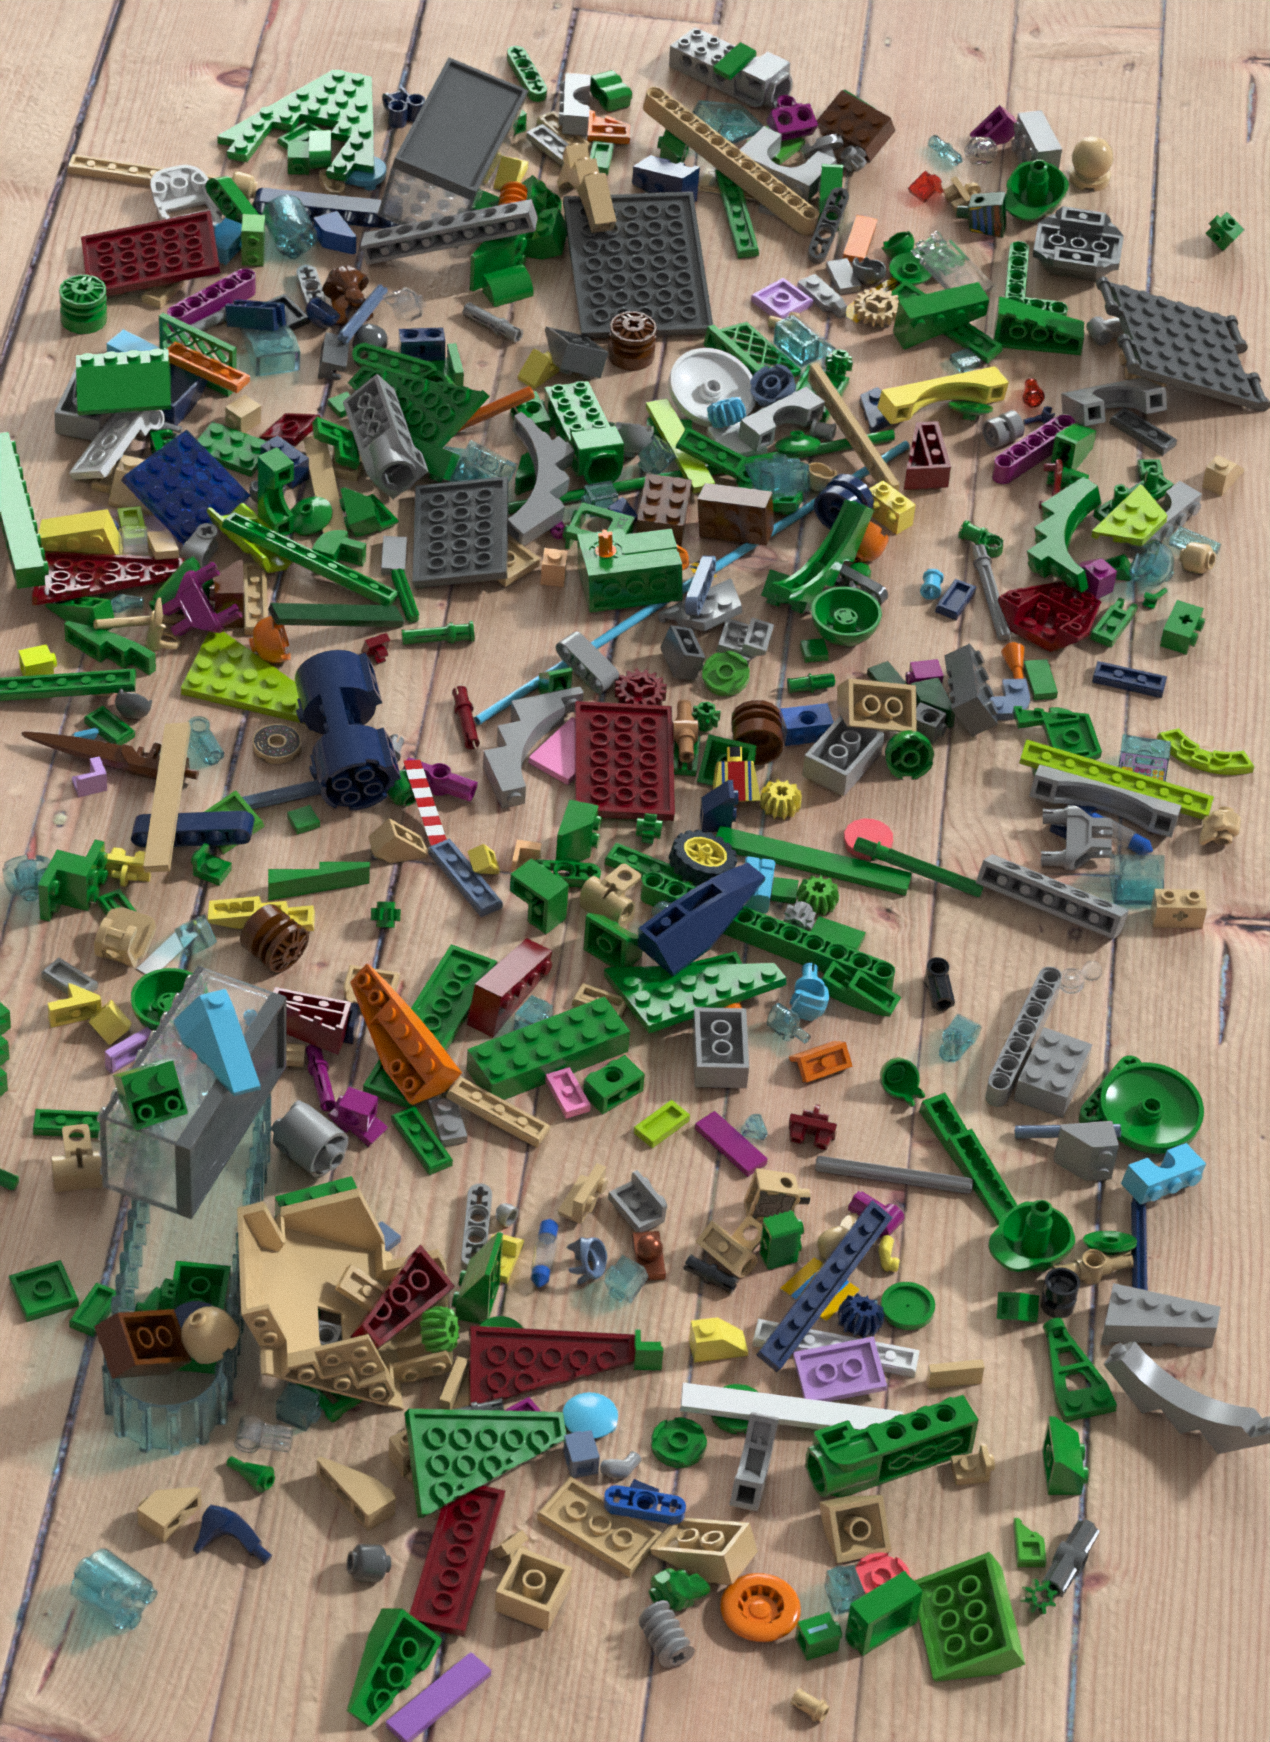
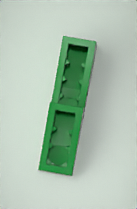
M319 862V869H268V901L370 884V862Z

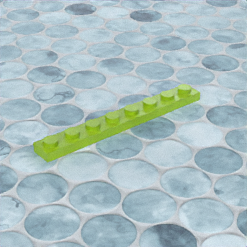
M1027 739L1019 764L1038 769L1039 765H1043L1182 805L1180 813L1202 820L1205 816H1209L1214 796Z

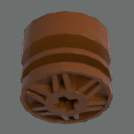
M636 311L624 312L615 316L610 323L608 357L611 363L620 369L628 371H639L650 366L655 358L656 322L650 316Z
M751 700L737 706L731 715L732 740L756 746L754 765L771 763L777 759L783 751L782 715L779 708L773 703L764 700Z
M275 904L265 905L253 913L245 923L240 936L241 946L256 958H259L263 964L275 973L283 972L293 966L303 955L309 941L308 931L294 919H290V916Z

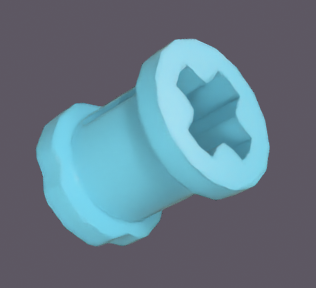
M933 568L924 572V584H922L920 593L924 598L929 600L939 598L941 595L940 584L944 580L942 572Z

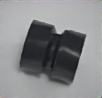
M1058 1267L1047 1273L1040 1306L1048 1316L1062 1319L1070 1316L1075 1310L1080 1288V1279L1075 1272L1067 1268Z

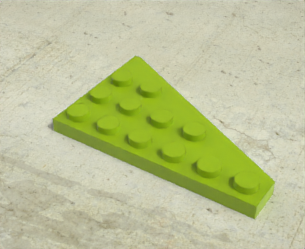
M209 631L181 686V695L300 723L296 710L299 709L297 701L299 697L295 681L268 662L262 660L258 655L224 631L220 634Z

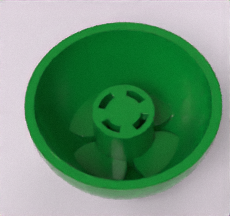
M834 587L817 595L812 603L811 615L816 630L824 639L839 646H854L868 640L875 633L881 621L882 610L878 601L863 590L853 587Z
M178 968L157 969L145 974L135 983L131 991V1006L136 1018L145 1028L148 1027L152 1032L159 1035L174 1036L178 1035L174 1019L199 995L208 993V989L198 976L189 971Z

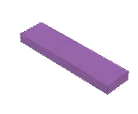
M470 1652L386 1721V1728L401 1742L413 1741L491 1676V1669Z

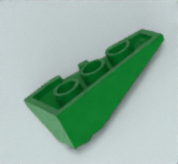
M382 1608L369 1632L347 1712L364 1725L371 1727L393 1704V1699L412 1684L411 1680L430 1665L442 1639L404 1609Z

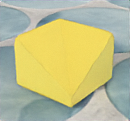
M482 844L467 851L475 873H500L495 853L488 846Z

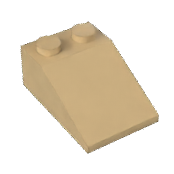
M684 1518L679 1524H670L650 1548L652 1555L680 1569H684L692 1575L696 1573L706 1582L720 1583L722 1585L733 1584L758 1552L750 1523Z

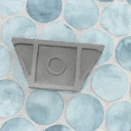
M728 579L709 589L700 615H686L685 599L658 612V619L663 623L668 619L677 620L678 626L706 631L741 614L742 605L732 579Z

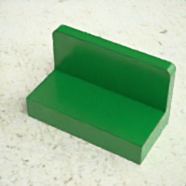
M449 343L447 344V357L445 360L429 362L436 366L437 372H442L449 376L454 384L460 387L464 383V370L457 344Z

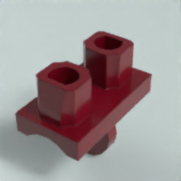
M815 1104L813 1111L804 1109L802 1115L790 1114V1141L803 1144L807 1133L815 1135L814 1147L827 1150L831 1140L836 1138L837 1124L828 1122L829 1115L820 1113L821 1105Z

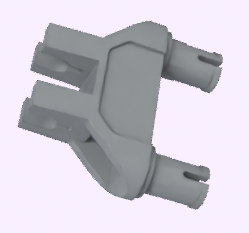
M1068 805L1065 809H1043V824H1065L1067 826V838L1064 851H1041V867L1062 866L1066 870H1075L1092 858H1112V839H1100L1112 837V818H1092L1081 808L1074 805Z

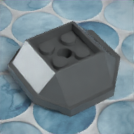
M1063 206L1055 214L1046 217L1038 223L1032 257L1038 259L1050 275L1096 282L1098 278L1107 275L1111 271L1119 270L1124 236L1111 223V219L1104 212Z

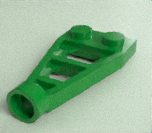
M1061 1318L1048 1320L1043 1325V1330L1047 1337L1054 1400L1064 1423L1116 1412L1117 1403L1108 1383L1070 1336ZM1071 1352L1077 1363L1061 1366L1058 1354ZM1081 1373L1091 1385L1088 1388L1069 1391L1066 1387L1065 1377Z

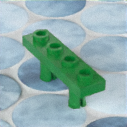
M1150 465L1146 468L1145 479L1130 489L1125 488L1123 484L1116 485L1113 498L1094 509L1093 517L1102 522L1139 485H1142L1156 501L1165 496L1166 491L1174 486V484L1160 474L1161 470L1159 468L1157 469L1156 466Z

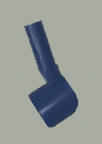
M1046 406L1043 408L1041 415L1023 419V423L1026 425L1041 421L1046 424L1054 418L1055 413H1051L1052 407Z

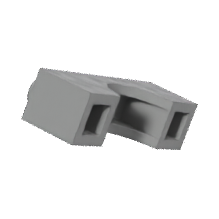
M565 73V81L560 83L558 125H562V134L588 135L589 106L584 104H589L590 75Z
M805 387L760 409L750 416L744 417L740 422L738 438L758 452L773 444L777 425L794 423L807 427L813 423L814 418L822 419L825 401Z
M1181 481L1177 482L1166 491L1163 509L1168 515L1166 523L1143 546L1125 544L1143 555L1151 549H1155L1159 542L1164 538L1170 537L1176 528L1182 527L1192 515L1195 516L1199 512L1202 494Z

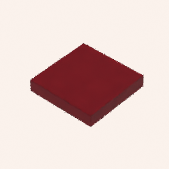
M285 413L259 438L269 441L278 435L290 445L297 446L313 431L312 422L315 418L321 417L318 414Z

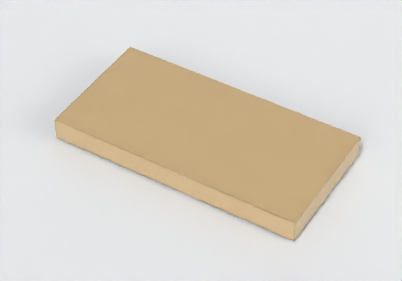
M570 1476L538 1512L537 1520L628 1577H631L651 1554L650 1548L662 1535V1532L640 1519L609 1513L604 1508V1497Z

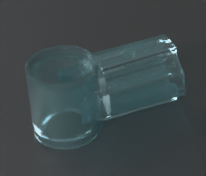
M202 716L191 718L188 721L191 727L189 746L196 749L204 764H209L210 766L218 764L224 758V751L210 731L209 721Z

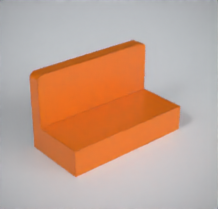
M831 1041L789 1056L790 1062L798 1063L803 1082H810L853 1067L847 1044L843 1041Z

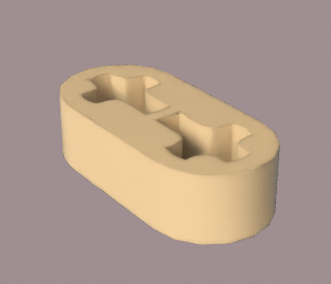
M327 168L322 169L319 173V182L324 193L345 196L344 182L327 178Z

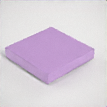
M784 278L751 295V302L770 316L782 319L788 318L790 312L801 313L813 306V299Z

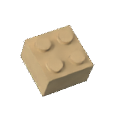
M519 1547L496 1590L495 1611L548 1631L571 1587L572 1567Z

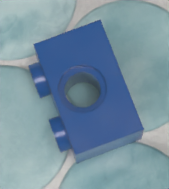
M827 703L780 708L785 746L816 743L834 723Z

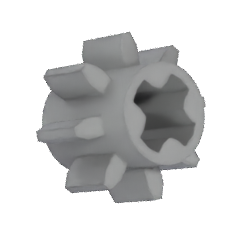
M849 146L842 152L841 158L843 161L840 164L849 172L852 170L858 172L865 166L867 161L864 157L867 154L861 147L856 146L854 148Z
M796 901L794 906L788 904L784 912L785 918L783 921L802 929L806 927L811 930L815 922L816 912H813L812 907L808 903Z

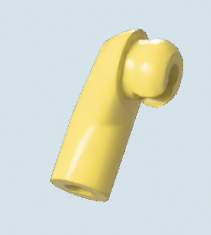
M889 1235L883 1236L880 1241L878 1252L881 1267L886 1272L888 1270L897 1272L900 1260L896 1257H891L894 1239Z

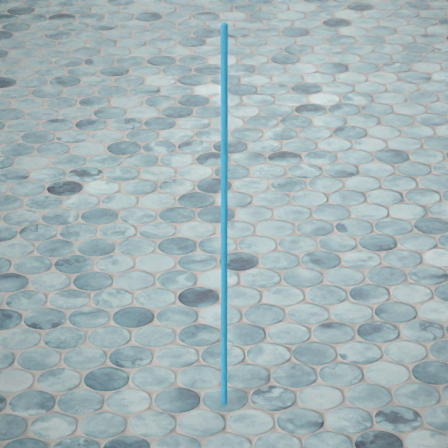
M903 441L881 455V457L887 463L908 450L910 445L907 441ZM864 466L853 473L852 476L861 480L870 473ZM816 498L800 507L797 512L786 516L774 524L771 537L813 511ZM744 543L716 561L715 573L758 545ZM694 576L683 583V594L689 591ZM670 602L646 606L590 643L596 649L602 647ZM562 660L545 672L569 668V666ZM539 676L474 717L476 724H482L510 706L511 701L521 699L538 688Z

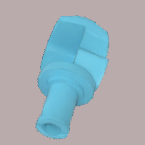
M812 963L804 964L802 966V977L796 981L795 992L789 1002L792 1005L790 1013L801 1019L813 1021L825 1012L829 1000V991L822 979L818 978L817 965L814 964L812 971Z

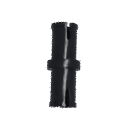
M692 1254L689 1255L685 1262L687 1265L683 1267L684 1271L704 1279V1283L708 1285L712 1283L730 1294L734 1292L737 1287L736 1283L739 1282V1278L718 1269V1265L714 1263L710 1265L694 1257Z

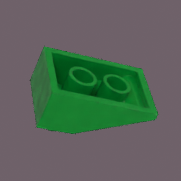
M526 233L484 241L471 255L470 291L474 292L483 288L484 274L519 264L525 265Z
M497 1232L469 1260L466 1271L461 1270L458 1286H461L459 1292H454L452 1307L456 1308L455 1316H457L458 1320L481 1324L490 1318L500 1286L503 1233Z

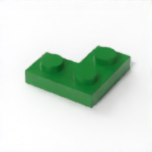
M316 417L312 422L314 438L322 443L334 446L335 461L356 470L360 465V459L353 431Z

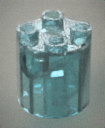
M281 195L272 199L265 206L262 215H265V226L278 252L288 256L290 259H296L317 244V232L301 199L293 195Z
M107 1548L96 1551L90 1557H85L78 1563L74 1570L75 1577L70 1588L71 1595L117 1630L126 1627L131 1630L134 1629L141 1621L142 1616L140 1614L147 1605L154 1601L158 1593L153 1588V1583Z

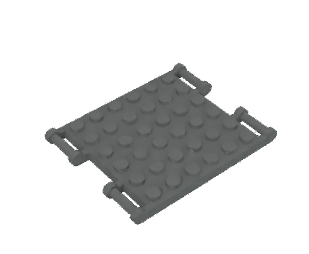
M1104 276L1096 280V286L1101 291L1105 301L1106 313L1119 318L1124 334L1117 338V343L1123 350L1127 361L1126 368L1129 373L1258 411H1267L1270 408V401L1265 397L1260 385L1261 378L1256 372L1245 373L1237 353H1244L1248 349V345L1242 339L1236 316L1229 315L1225 317L1216 312L1205 311L1200 307L1185 305L1180 301L1175 302L1163 296L1149 294L1143 290L1138 291L1126 285L1109 282V279Z

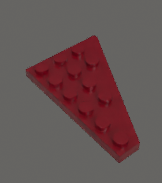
M44 551L45 561L48 562L49 575L45 576L46 585L34 586L32 605L47 604L165 582L185 561V558L156 560L155 557Z

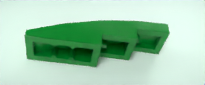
M70 621L64 623L65 641L101 663L108 658L124 669L132 664L149 676L156 671V653L118 634L103 629H95L93 626Z

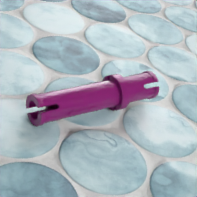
M309 1044L305 1048L309 1061L308 1071L313 1076L321 1110L329 1112L336 1105L328 1075L329 1065L324 1060L322 1048Z

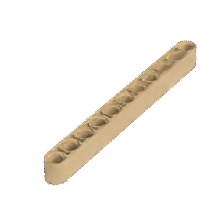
M659 87L647 89L643 104V111L798 233L802 235H812L814 233L819 212L663 89Z

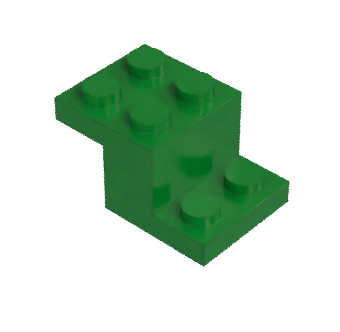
M95 839L86 857L56 850L38 884L41 920L50 922L54 912L58 913L61 905L88 911L92 902L95 903L97 901L101 885L106 884L109 874L108 870H106L108 853H105L104 841Z

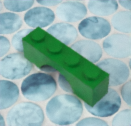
M276 447L258 456V516L274 531L286 537L294 533V515L285 501L283 485L294 480V462Z

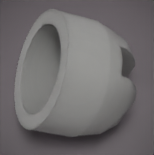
M503 1203L496 1208L495 1216L499 1223L509 1227L515 1222L519 1210L511 1204Z

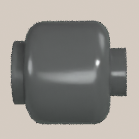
M358 1544L353 1551L348 1553L347 1571L349 1574H352L355 1581L380 1582L385 1574L390 1572L391 1557L386 1554L382 1545Z

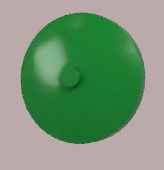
M1140 1062L1123 1066L1108 1077L1100 1094L1099 1112L1102 1121H1112L1113 1124H1121V1137H1117V1139L1123 1144L1138 1151L1163 1154L1169 1149L1185 1143L1189 1144L1194 1140L1203 1122L1204 1104L1197 1088L1180 1072L1165 1065Z

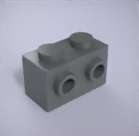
M670 625L660 649L674 678L695 680L699 671L703 668L706 657L692 628Z

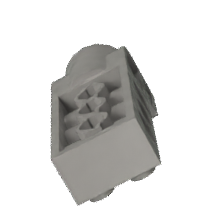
M696 27L670 45L669 67L751 106L760 107L764 104L774 109L777 106L778 97L790 95L792 91L793 81L790 74V62L770 52H766L760 58L756 56L731 80H728L715 73L713 66L729 53L735 45Z
M376 374L345 399L343 404L368 476L383 492L394 500L402 492L410 489L417 480L428 472L423 454L412 442L394 388Z

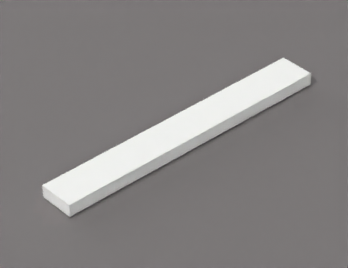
M683 1383L681 1391L680 1411L743 1420H749L750 1413L755 1412L778 1417V1424L819 1430L846 1420L850 1421L855 1430H861L870 1424L881 1423L892 1419L896 1415L903 1414L902 1411Z

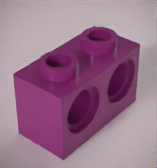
M796 103L788 108H774L766 119L769 129L782 134L781 141L813 135L818 127L810 103Z

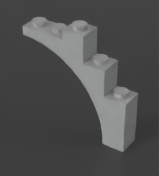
M520 412L514 416L512 431L520 438L531 456L536 474V484L529 499L508 519L507 525L508 534L525 546L563 520L565 506L558 498L565 495L568 491L570 478L563 470L572 465L574 450L569 443L559 436L551 440L549 435L541 431L531 418L526 417Z

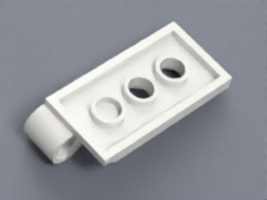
M163 411L113 413L69 472L70 476L74 480L107 477L115 463L122 458L123 452L138 432L142 436H146L149 430H159L164 424Z

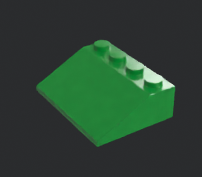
M156 348L150 351L130 350L119 353L110 351L104 354L84 353L76 355L78 415L171 409V371L168 349Z

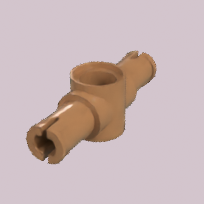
M680 700L677 703V718L673 720V742H676L679 746L680 761L685 763L691 762L694 759V744L698 742V720H694L692 716L691 702L689 700Z

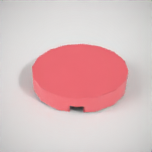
M863 818L855 820L847 826L844 832V842L848 852L864 860H871V857L853 849L858 837L875 843L880 841L881 845L889 848L893 846L892 831L883 822L875 819Z
M872 1553L861 1558L854 1571L853 1584L856 1592L862 1597L901 1572L906 1571L909 1576L910 1572L905 1563L896 1556L893 1558L888 1556V1553Z

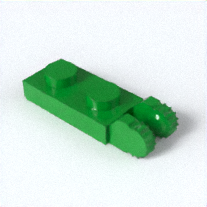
M1119 598L1114 605L1109 607L1093 629L1090 639L1112 648L1131 622L1138 605L1132 603L1127 611L1122 610L1125 599Z

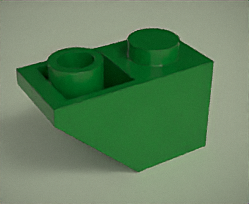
M346 487L340 489L342 498L339 499L343 512L347 514L344 517V522L348 530L352 529L356 538L382 529L378 510L371 497Z

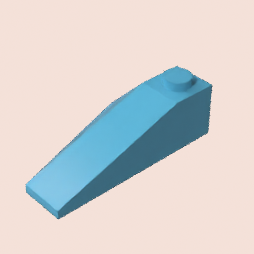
M222 989L199 995L174 1019V1025L182 1044L187 1049L191 1048L197 1054L198 1060L202 1064H206L214 1072V1076L233 1096L260 1090L261 1086L227 990Z

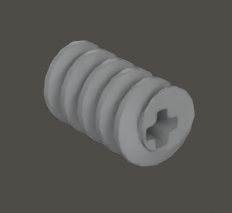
M663 1600L646 1608L641 1613L638 1624L653 1648L655 1655L658 1657L660 1664L666 1668H671L689 1661L693 1657L695 1649L689 1646L690 1640L684 1637L685 1631L683 1628H679L680 1622L678 1619H674L675 1613L673 1610H669L670 1604Z

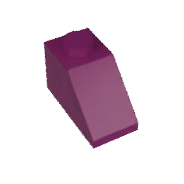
M999 105L970 133V136L976 144H978V140H981L979 142L980 148L1008 143L1015 135L1014 123L1017 120L1011 113Z
M1099 558L1078 564L1085 570L1088 589L1085 592L1093 594L1096 599H1100L1113 592L1117 571L1104 559Z

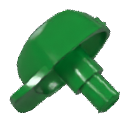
M1043 160L1023 162L1016 167L1007 181L1006 211L1012 216L1027 222L1053 214L1065 198L1069 182L1063 172L1053 164L1046 163Z
M1045 1200L1027 1201L1020 1203L1001 1217L999 1226L990 1236L988 1248L993 1258L1010 1271L1022 1272L1029 1270L1043 1273L1058 1265L1069 1255L1075 1244V1235L1067 1217L1053 1208L1049 1202Z

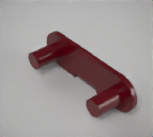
M1057 459L1055 464H1044L1043 466L1044 472H1054L1055 479L1052 497L1060 492L1062 477L1061 459ZM1039 501V509H1042L1041 504L1045 501Z

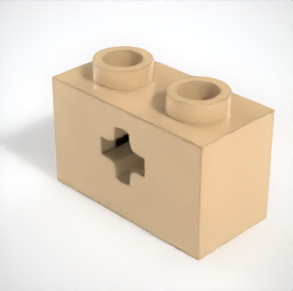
M1154 889L1150 908L1153 927L1203 929L1207 911L1205 891Z

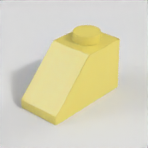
M718 1317L691 1321L689 1344L694 1363L748 1356V1349L742 1330Z

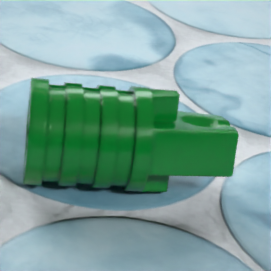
M1062 467L1060 487L1067 488L1082 477L1089 480V475L1071 468ZM1048 472L1046 484L1054 486V472Z

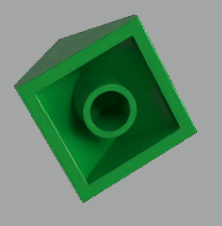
M708 734L697 782L713 786L716 763L727 762V747H742V761H753L755 763L756 746Z

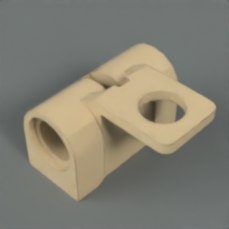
M621 864L606 876L603 881L592 876L581 889L579 906L589 913L603 915L624 927L634 919L635 903L625 897V892L641 879V874L627 864ZM628 873L632 878L629 881H622L618 878V875Z
M87 1124L64 1126L62 1128L65 1155L51 1157L55 1192L109 1187L106 1150L92 1152L89 1126ZM73 1132H80L84 1135V1138L81 1141L75 1142L69 1139V1135Z
M748 1216L734 1234L730 1236L721 1226L711 1221L695 1242L732 1273L743 1278L750 1274L757 1264L758 1258L752 1252L760 1244L762 1225L753 1217ZM749 1226H755L758 1231L756 1238L751 1241L744 1238L745 1229Z

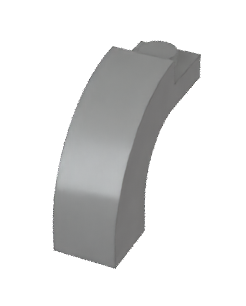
M755 1412L750 1413L742 1457L734 1479L730 1506L758 1511L774 1448L778 1417Z

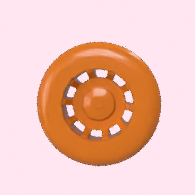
M751 1573L737 1578L733 1584H729L725 1589L720 1602L721 1614L727 1626L737 1635L756 1642L775 1641L788 1635L796 1627L801 1615L800 1601L794 1589L781 1578L766 1573Z

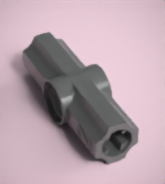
M1089 1520L1077 1521L1065 1542L1062 1541L1058 1546L1052 1560V1565L1042 1582L1045 1580L1050 1581L1048 1588L1058 1592L1056 1595H1053V1598L1063 1597L1074 1577L1079 1576L1084 1569L1089 1552L1100 1532L1095 1524Z

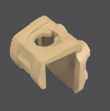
M126 908L111 909L100 924L94 940L95 956L108 958L135 968L138 960L146 955L155 934L156 923L154 919L149 915Z

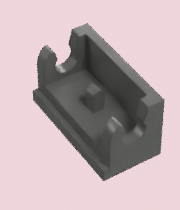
M325 333L320 352L317 377L319 379L323 377L340 380L341 375L334 374L331 371L346 370L349 342L343 343L339 341L336 334Z

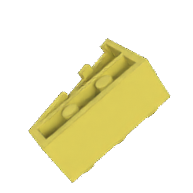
M108 509L41 520L38 532L41 536L44 551L121 555L124 545Z

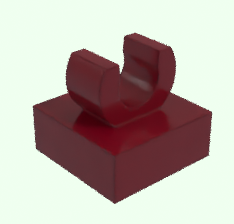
M383 633L366 639L361 649L362 654L366 653L368 658L373 656L377 665L386 662L385 657L389 655L387 651L390 643L387 633Z

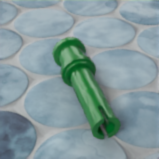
M469 621L467 624L456 625L451 622L446 624V627L401 630L403 645L436 641H448L450 644L462 640L475 642L473 621Z

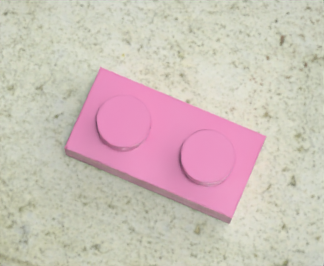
M570 1067L546 1074L545 1082L566 1119L590 1112L591 1105Z

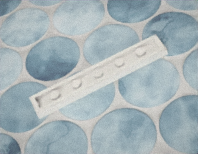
M758 1319L752 1346L761 1347L779 1323ZM810 1329L794 1352L858 1340L859 1338ZM875 1342L883 1372L915 1378L920 1350Z

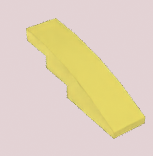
M259 896L209 901L208 922L243 929L247 920L258 909L268 904H275L290 916V919H294L307 931H314L315 910L313 905L288 908L287 901L261 903Z

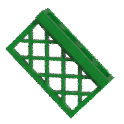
M165 313L159 315V349L165 350L174 342L179 343L175 337L178 335L184 346L197 351L193 346L196 344L202 354L215 359L212 353H215L222 363L237 369L236 347ZM167 324L171 325L175 332L172 333ZM184 332L188 333L193 341L190 342ZM203 341L208 343V345L211 347V350H208ZM220 349L229 353V359L225 357ZM209 380L206 384V387L227 397L233 393V391Z
M748 322L719 329L716 325L707 327L703 345L706 348L721 350L734 356L748 368L752 376L762 367L766 366L764 363L774 366L775 364L786 366L791 371L793 377L800 376L801 369ZM745 330L748 334L740 333V331ZM736 339L748 341L749 343L737 341ZM750 351L757 352V353H761V354H763V356H762V355H758V354H754V353H750ZM765 355L773 356V357H775L776 359L770 358V357H766Z

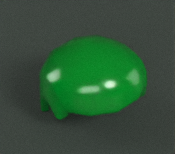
M910 231L898 232L891 236L888 241H884V247L881 248L889 258L893 259L899 254L913 251L915 245L914 236Z

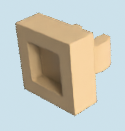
M523 1530L511 1534L491 1549V1552L496 1559L506 1556V1562L510 1565L519 1547L528 1550L522 1544L529 1538Z

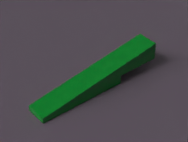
M945 1092L923 1100L919 1113L963 1176L973 1179V1190L999 1225L1001 1217L1016 1207L1017 1203L973 1129L967 1130Z

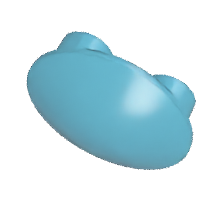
M588 1392L575 1395L567 1401L563 1408L565 1426L571 1433L592 1430L594 1439H597L616 1430L618 1422L617 1408L610 1399L601 1394Z

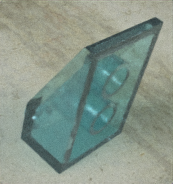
M699 100L692 112L732 144L754 136L764 127L741 104Z
M287 323L283 327L279 326L276 331L241 328L256 377L300 370V348L295 334Z

